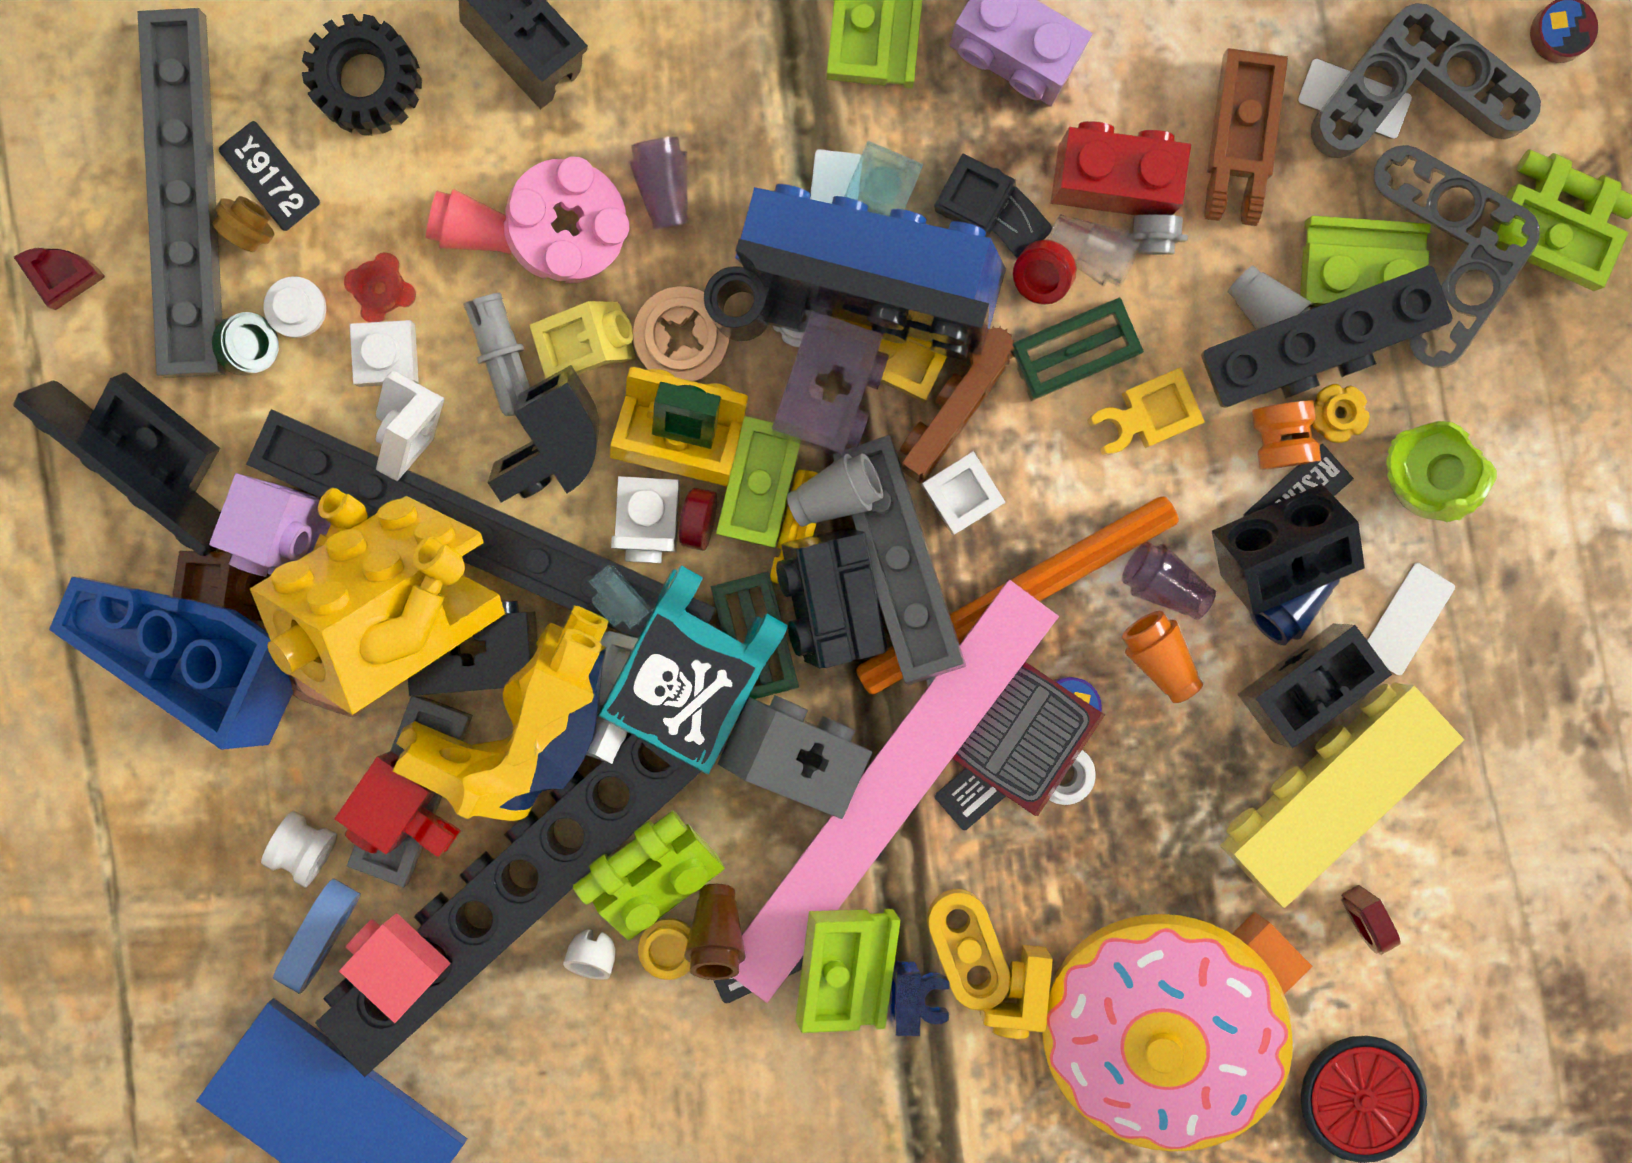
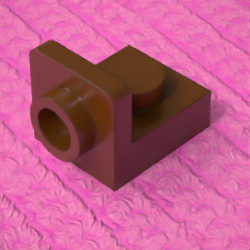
M179 551L173 597L234 609L249 620L263 621L250 588L267 579L271 574L267 573L266 577L229 565L232 556L229 552H211L207 556H200L195 551Z

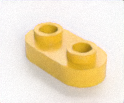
M962 889L945 891L938 895L931 903L927 913V924L955 998L969 1009L983 1011V1008H994L1007 996L1011 977L988 913L980 899L973 893ZM955 909L964 910L968 915L966 924L958 929L951 928L946 924L947 915ZM975 966H984L989 971L988 978L981 984H972L967 980L969 970Z

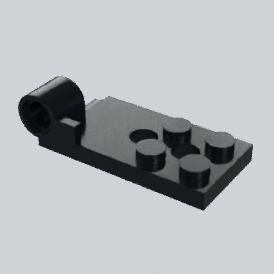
M742 239L738 240L735 251L743 267L733 266L718 271L708 281L704 291L705 308L716 327L723 335L736 341L752 340L760 336L767 329L768 325L799 332L805 309L871 326L870 333L886 341L906 343L909 336L932 342L930 347L932 351L956 359H966L968 352L982 355L988 333L989 303ZM746 292L754 296L753 306L746 314L732 317L724 313L725 303L733 294Z

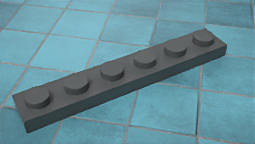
M199 8L137 11L156 375L163 378L225 375V368L217 361L212 349L213 332L222 321L218 232L213 226L217 212L215 210L216 190L206 15Z

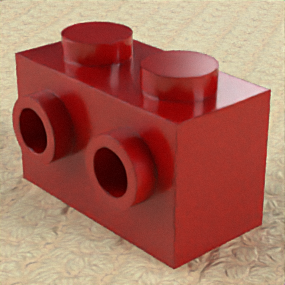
M1085 121L1079 123L1078 128H1068L1058 145L1050 204L1135 216L1173 215L1183 205L1191 151L1190 143L1174 141L1175 136L1172 133L1161 130H1143L1138 132V136L1114 133V126L1097 121Z

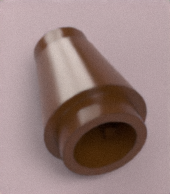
M707 884L699 890V899L697 900L684 954L685 959L690 962V973L698 978L707 980L733 978L739 974V964L746 958L737 902L735 900V889L726 884Z

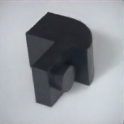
M572 365L519 394L514 414L532 441L493 463L488 484L501 503L516 494H519L521 498H527L538 493L551 482V475L553 474L566 494L579 486L588 475L596 454L599 416L591 395Z

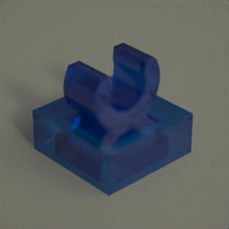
M895 962L890 995V1022L896 1036H920L921 1018L930 1024H943L949 1021V1012L945 1007L932 1008L925 1004V997L931 990L949 989V981L945 975L928 973L921 977L915 962Z

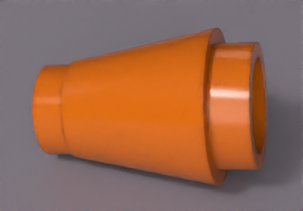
M1155 611L1140 618L1125 630L1122 635V639L1127 645L1125 654L1169 696L1173 703L1186 701L1201 690L1203 682L1198 676V671L1176 620H1168L1163 611Z

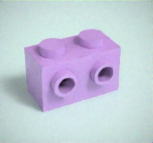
M969 0L955 23L949 46L957 50L958 54L971 65L984 70L989 69L1008 80L1010 85L1020 94L1033 100H1041L1052 106L1093 33L1038 0Z
M235 473L209 545L231 553L229 565L266 577L267 573L272 574L277 567L287 562L297 561L311 553L319 534L326 535L331 524L318 513L320 498L290 487Z

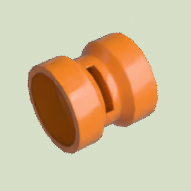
M1312 400L1283 403L1252 410L1254 428L1261 433L1263 443L1262 447L1258 450L1260 470L1321 461L1319 443L1312 438L1311 424L1316 419L1314 402ZM1292 436L1293 440L1281 441V437Z

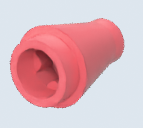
M455 189L452 190L451 194L436 191L426 229L427 239L440 242L439 248L498 251L510 255L512 253L504 235L506 215Z

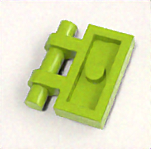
M1528 149L1520 159L1517 171L1536 179V188L1533 190L1524 185L1517 184L1511 187L1506 195L1508 199L1525 207L1535 215L1539 224V241L1527 262L1592 291L1605 288L1629 233L1607 223L1611 213L1626 220L1632 216V194L1621 190V182L1606 175H1601L1596 179L1572 168V161L1563 156L1552 153L1547 157ZM1561 191L1583 200L1584 212L1557 201ZM1514 219L1509 226H1505L1495 221L1491 230L1499 236L1496 247L1503 251H1506L1512 244L1523 247L1528 240L1521 234L1524 223L1521 220Z
M673 810L655 824L650 820L634 831L636 837L634 840L611 857L606 854L600 856L589 865L591 872L573 884V889L581 901L586 905L593 902L598 914L628 941L652 926L660 917L691 894L700 890L707 882L725 870L717 853L689 824L685 825Z

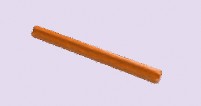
M1166 496L1157 497L1011 579V581L1040 602L1177 525L1179 522L1177 512ZM1006 583L950 614L959 645ZM893 646L886 653L874 656L860 664L856 669L857 676L869 694H876L903 679Z

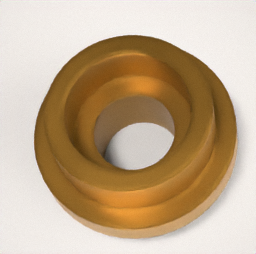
M238 196L235 201L222 198L216 205L215 210L218 215L213 221L214 228L225 239L239 248L255 252L261 243L268 244L273 238L274 231L267 223L270 220V215L250 199Z

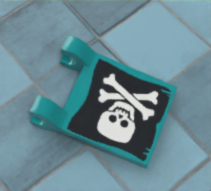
M681 565L678 570L673 569L669 574L652 614L597 716L695 769L709 774L764 665L780 644L788 625L769 614H764L763 618L758 616L753 621L743 644L689 614L685 608L695 595L703 577Z

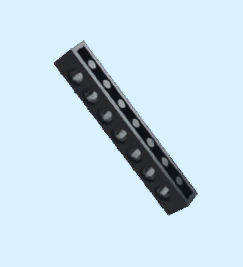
M626 735L612 764L602 761L585 778L577 770L563 789H555L549 793L557 803L540 819L531 810L527 817L519 820L504 834L512 844L496 859L485 851L459 875L467 885L449 900L441 891L414 916L421 925L416 931L426 941L439 945L444 950L447 960L451 964L396 1023L388 1018L345 978L323 998L331 1008L315 1024L365 1078L571 891L573 884L591 872L589 865L603 854L609 856L635 830L647 822L701 771L688 764H685L680 770H676L670 765L666 767L652 766L644 758L643 740L634 735L630 737ZM728 736V738H727L725 744L723 745V747H722V749H721L719 755L723 752V750H724V748H725V746H726V743H727V741H728V739H729L730 736ZM606 777L621 779L629 789L630 797L628 804L619 808H613L604 804L598 793L600 781ZM562 818L576 821L584 832L583 844L576 848H567L561 845L554 835L555 822ZM514 860L530 862L538 873L537 886L522 888L516 885L509 873L511 862ZM478 901L485 904L492 913V926L480 929L471 925L465 916L466 903Z

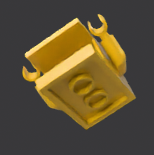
M337 488L327 490L319 501L318 513L331 525L326 535L319 534L313 551L297 561L287 562L277 567L270 577L250 588L271 640L267 645L269 653L277 666L285 674L295 677L352 715L505 615L498 593L463 575L465 565L462 556L484 543L479 531L408 496L387 502L379 508L375 515L368 518L367 510L360 501L350 494H344Z

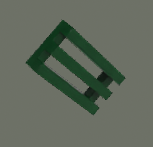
M1121 297L1016 341L1012 345L1014 351H1011L1012 358L1014 357L1017 362V370L1020 377L1026 383L1027 393L1031 401L1134 358L1144 352ZM1114 316L1117 323L1116 326L1031 362L1027 351L1106 317ZM1123 337L1126 347L1040 383L1036 373Z
M769 571L710 586L723 633L738 640L726 595L738 593L748 632L756 618L749 589L758 586L761 587L767 614L782 622ZM784 634L776 648L784 679L773 682L767 661L759 675L761 685L753 687L748 697L758 699L799 688L786 634Z

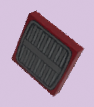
M1024 662L952 759L1034 816H1039L1105 714L1027 662Z

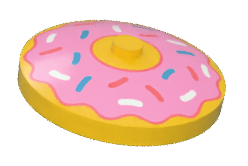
M1150 914L1123 919L1097 930L1079 943L1065 958L1053 978L1049 991L1046 1030L1042 1034L1044 1051L1053 1078L1070 1104L1094 1126L1121 1141L1161 1151L1204 1149L1231 1140L1247 1131L1270 1110L1278 1099L1290 1071L1293 1050L1291 1017L1286 998L1275 975L1262 958L1242 940L1222 928L1195 918L1170 914Z

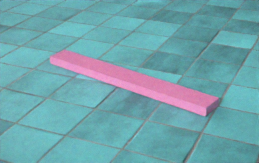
M1010 579L1006 582L960 643L966 667L936 676L862 774L843 819L833 815L830 816L743 932L742 939L746 958L739 964V974L733 977L768 1003L804 954L809 911L839 909L1059 616Z

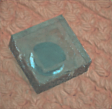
M867 141L844 197L861 201L868 205V212L890 216L892 209L905 210L924 164Z
M606 566L589 581L598 592L591 601L614 627H617L624 621L630 629L636 628L652 614L653 610L615 566Z

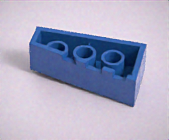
M777 184L775 191L754 187L740 239L989 303L988 329H990L1006 267L991 238L985 237L986 231L984 229L957 221L950 222L949 229L926 224L927 219L924 216L904 209H892L890 216L868 212V205L843 196H834L832 204L810 199L811 194L808 191L787 184ZM736 253V257H735V258L741 263V261H740V259H739V257H738V255H737V253Z

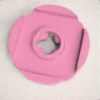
M569 157L564 160L551 159L530 168L511 189L505 208L504 235L512 254L526 270L543 279L549 277L556 281H566L565 283H580L597 276L618 256L623 241L629 232V220L626 216L624 202L617 188L605 174L593 168L587 160L580 157ZM562 206L564 210H573L578 215L579 220L576 223L579 231L578 235L572 236L567 230L557 233L553 229L551 223L557 218L553 208Z

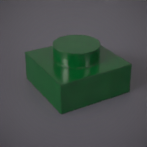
M660 381L654 401L652 435L711 449L717 430L721 396L706 393L701 388L693 385L677 386Z

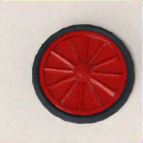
M1373 1036L1348 1037L1336 1041L1322 1050L1310 1064L1304 1076L1300 1094L1301 1111L1306 1126L1316 1142L1329 1153L1341 1159L1358 1163L1378 1162L1393 1157L1406 1148L1418 1134L1424 1122L1427 1109L1426 1085L1422 1073L1412 1057L1398 1045L1386 1039Z

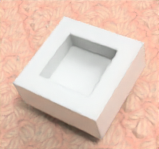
M411 320L350 324L354 385L359 387L383 385L384 379L392 371L403 375L415 383H419L415 323Z
M974 451L921 484L952 535H955L1006 503Z

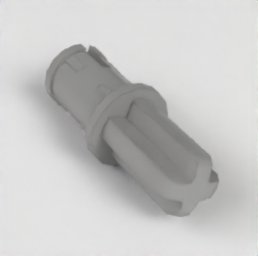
M493 293L473 299V301H468L463 305L470 324H472L481 356L477 357L478 364L486 363L502 413L505 416L515 415L514 409L519 394L530 388L519 356V352L523 351L524 347L523 344H517L506 315L507 312L501 293Z

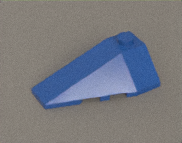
M71 577L49 628L55 635L220 750L269 745L293 694L289 675L285 674L277 666L269 653L267 645L271 640L267 631L234 609L83 577Z

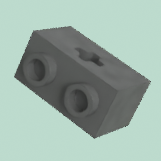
M774 695L770 706L748 697L717 764L747 782L843 819L872 751L851 741L855 730L832 719L822 716L818 726L804 721L808 712L807 709Z

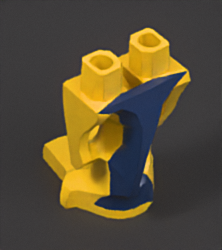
M574 605L563 628L551 622L546 626L535 643L537 651L533 658L509 679L503 689V702L513 724L511 735L503 740L471 745L414 721L402 729L396 742L404 751L400 754L393 772L446 798L453 806L457 815L469 819L472 816L515 821L527 817L542 791L563 789L584 760L593 740L600 705L602 669L607 648L600 641L606 631L608 620L580 606Z

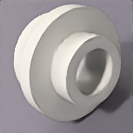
M1082 750L1072 764L1074 768L1073 779L1067 784H1059L1050 797V801L1061 805H1071L1083 800L1090 793L1095 783L1096 774L1094 764L1086 752Z

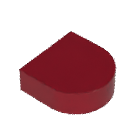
M1360 885L1341 894V901L1354 926L1374 953L1382 955L1401 944L1399 934L1381 899Z

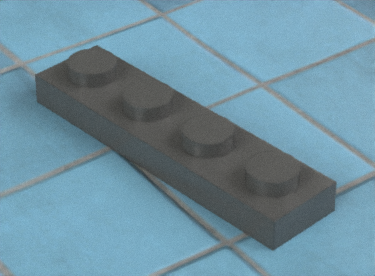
M890 435L833 454L834 461H837L845 454H849L852 458L862 453L865 454L873 464L882 485L883 499L872 503L871 511L853 514L852 518L856 530L866 533L877 596L905 683L909 686L966 667L893 439Z

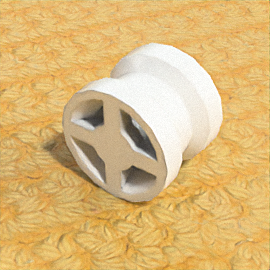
M292 811L284 818L270 839L262 856L261 864L271 870L282 868L292 873L294 882L306 888L325 864L336 842L337 834L327 828L316 830L308 826L303 815Z

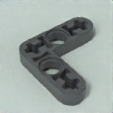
M1415 3L1406 6L1386 25L1322 107L1312 123L1311 137L1317 149L1328 157L1343 158L1351 155L1370 139L1415 79L1424 84L1483 132L1497 139L1514 137L1532 125L1540 113L1541 100L1538 91L1530 82L1441 12L1427 4ZM1417 24L1424 31L1419 38L1421 41L1412 46L1408 44L1405 38L1408 36V29ZM1443 42L1448 49L1437 57L1432 64L1427 58ZM1462 57L1473 65L1475 80L1471 86H1459L1449 78L1447 64L1451 58ZM1373 66L1381 67L1391 75L1393 85L1389 95L1376 96L1369 92L1363 81L1367 68ZM1491 80L1495 86L1486 92L1488 95L1480 101L1476 99L1474 95L1488 85ZM1510 97L1517 103L1512 111L1515 116L1506 120L1500 115V112L1504 107L1502 101ZM1355 104L1363 109V111L1349 126V134L1339 140L1332 134L1336 127L1334 121H1338Z
M1409 145L1395 146L1387 150L1378 159L1374 169V181L1380 193L1388 201L1468 245L1441 287L1446 301L1458 313L1476 317V320L1469 329L1465 328L1462 322H1457L1450 333V339L1456 344L1455 349L1450 354L1440 350L1434 357L1428 356L1425 353L1428 343L1422 338L1423 334L1410 338V347L1418 360L1424 365L1433 368H1445L1456 363L1464 355L1534 252L1539 241V224L1535 215L1525 207L1424 151ZM1408 159L1415 161L1416 163L1413 168L1415 175L1429 184L1434 172L1445 177L1431 189L1426 206L1421 207L1414 203L1423 195L1421 190L1407 183L1401 185L1398 191L1390 188L1393 179L1387 170L1392 164L1402 167ZM1460 187L1467 189L1475 199L1472 213L1461 221L1451 222L1445 220L1438 212L1440 197L1451 188ZM1491 202L1499 208L1490 214V218L1505 226H1509L1514 219L1521 220L1524 223L1521 234L1528 240L1523 247L1512 244L1506 251H1503L1496 247L1499 236L1489 228L1482 226L1478 238L1467 232L1481 220L1486 203ZM1470 271L1486 273L1493 282L1491 296L1479 305L1470 306L1464 304L1456 295L1458 280Z

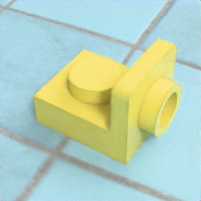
M588 301L530 324L546 379L570 365L579 375L609 363H625L635 359L632 345L633 329L618 302Z

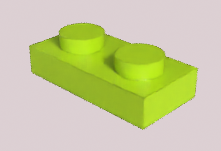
M744 416L716 531L717 535L776 548L803 430Z

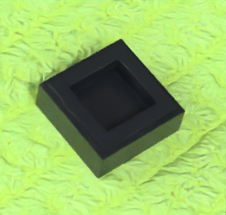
M962 153L934 205L935 212L953 221L978 226L986 231L985 237H988L1016 187V179Z

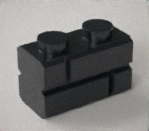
M850 528L819 534L815 537H807L781 544L784 560L777 562L776 572L782 593L785 597H792L796 619L789 621L788 633L795 654L803 656L804 662L820 669L886 653L888 649L866 533Z

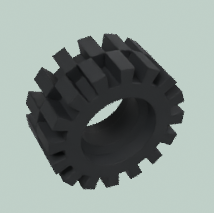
M353 13L342 15L344 25L339 27L332 19L323 24L329 33L323 39L314 33L309 40L315 48L313 54L306 51L303 54L302 62L307 66L308 72H302L303 83L310 89V92H308L309 97L332 122H336L342 129L350 133L352 129H356L361 135H372V128H378L382 134L391 131L392 128L389 122L396 118L402 124L409 118L404 112L407 105L415 108L419 101L414 91L415 88L422 89V78L416 70L420 68L416 57L401 35H398L391 25L385 21L379 24L374 16L363 14V20L358 21ZM370 54L379 58L383 63L385 74L381 86L373 94L364 97H356L346 93L341 84L343 66L350 58L356 55Z

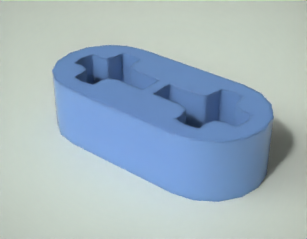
M334 878L329 881L317 897L275 970L273 979L301 994L323 964L353 912L361 893Z

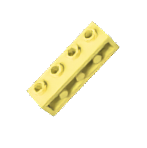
M1385 683L1371 691L1359 705V708L1363 711L1346 728L1343 725H1338L1327 732L1315 746V750L1318 752L1315 757L1302 769L1299 766H1295L1282 774L1272 785L1271 791L1274 795L1257 811L1253 807L1245 810L1228 826L1226 832L1230 836L1219 846L1270 900L1281 907H1287L1464 741L1462 736L1414 685L1393 683L1389 686Z

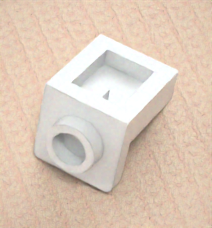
M395 371L390 372L383 381L376 411V417L382 421L376 435V442L382 444L376 470L398 481L433 441L444 398Z
M618 476L615 536H612L611 548L626 550L625 561L661 563L662 552H676L680 481L675 479Z

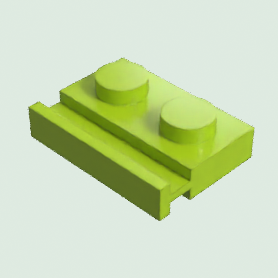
M834 0L826 80L886 86V83L904 85V88L913 89L922 0Z
M1310 216L1305 220L1304 226L1307 232L1306 245L1303 247L1300 295L1313 303L1311 307H1319L1428 266L1429 251L1426 248L1427 234L1431 233V224Z
M867 909L809 911L795 1018L801 1033L860 1030V1025H874L876 1029L886 1028L901 921L893 909H884V913L870 914Z

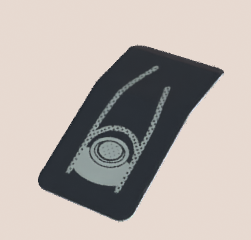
M1015 187L992 230L1018 259L1022 251L1029 244L1044 240L1052 232V226L1037 207Z

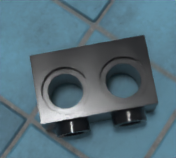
M1323 484L1212 530L1220 575L1253 616L1365 568L1359 522Z

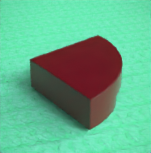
M33 248L14 256V259L45 305L54 310L59 309L105 278L104 274L89 260L62 249Z

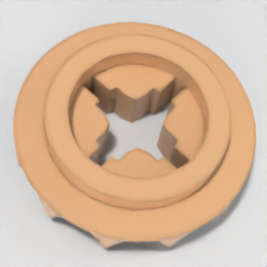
M686 286L667 288L650 297L639 310L633 328L635 350L641 362L648 370H665L677 378L689 381L703 380L721 365L730 342V338L718 330L708 314L704 304V292ZM695 314L698 315L694 321L695 326L693 327L692 334L698 340V345L703 348L702 351L695 347L691 349L688 346L682 345L677 352L673 351L668 358L666 355L670 351L669 346L672 338L660 322L663 320L669 325L673 323L681 327L687 320L691 321Z

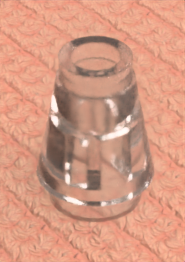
M1062 214L1057 218L1047 239L1058 242L1066 247L1076 262V268L1103 287L1107 282L1118 287L1122 286L1141 245V242L1128 237L1130 233L1128 230L1073 217L1069 218Z

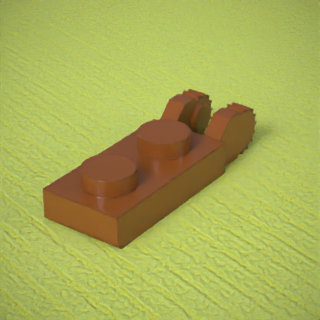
M1231 48L1224 52L1207 173H1211L1206 193L1205 219L1220 221L1227 207L1230 176L1248 178L1241 204V222L1244 225L1257 226L1263 212L1267 179L1273 175L1288 56Z
M993 326L992 329H988L982 355L971 353V368L964 378L954 373L937 396L935 403L942 408L929 426L920 421L902 444L900 452L907 456L902 462L903 472L919 484L921 481L924 483L1001 377L1006 369L1005 365H1009V359H1012L1013 356L1011 351H1014L1012 345L1015 340H1012V334H1009L1007 329L1004 330L1001 326L999 328Z

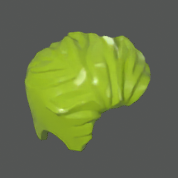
M1436 421L1402 431L1391 441L1392 446L1389 447V456L1386 458L1387 476L1390 486L1403 507L1419 517L1445 522L1461 520L1465 515L1473 513L1477 507L1481 506L1497 479V470L1492 462L1483 456V452L1474 447L1468 439L1469 434L1461 426L1446 421Z

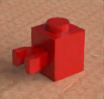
M390 751L377 756L334 820L348 828L344 833L346 838L366 852L376 854L380 850L384 854H388L399 847L407 835H410L422 847L435 856L440 857L443 852L448 851L461 830L426 809L436 794L435 792L393 772L399 759L398 755Z

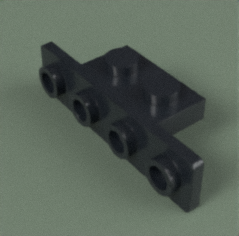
M1425 266L1210 347L1202 352L1201 357L1219 405L1223 408L1279 388L1282 389L1286 399L1320 386L1316 374L1337 367L1341 377L1376 365L1374 352L1449 324L1453 317L1435 269L1432 266Z
M124 372L110 378L94 410L57 381H50L18 393L13 406L29 418L36 428L54 438L79 458L86 468L99 474L124 494L131 504L145 511L174 534L181 544L194 550L200 556H207L218 549L209 545L221 512L196 493V490L219 452L220 447L129 374Z

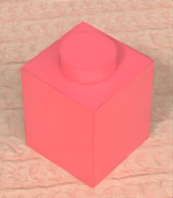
M396 913L381 926L374 919H371L346 945V948L353 956L339 972L388 1018L396 1023L451 963Z

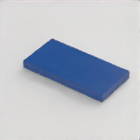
M274 998L266 1004L196 1100V1102L281 1163H451L468 1139L374 1070L364 1078L327 1036Z

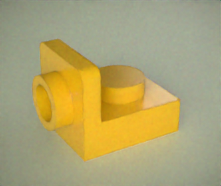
M1022 944L1021 962L1011 961L1009 967L1011 982L1008 998H1017L1016 1004L1001 1002L994 1008H983V1011H980L983 1025L993 1027L992 1032L994 1034L1012 1039H1025L1029 1037V1031L1045 1032L1053 961L1046 947Z

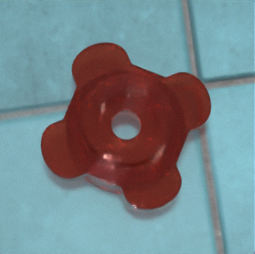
M383 252L378 254L375 260L365 262L357 269L348 271L344 278L345 289L352 293L354 298L361 304V317L369 323L383 322L387 313L399 306L404 308L410 307L416 299L414 286L404 281L399 272L400 262L391 253ZM378 283H384L385 291L381 294L375 292V286Z

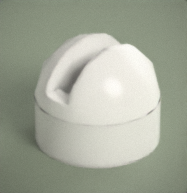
M592 930L582 931L573 938L568 946L563 966L569 971L587 978L600 980L610 978L616 950L613 940L607 934L601 932L597 941H593Z

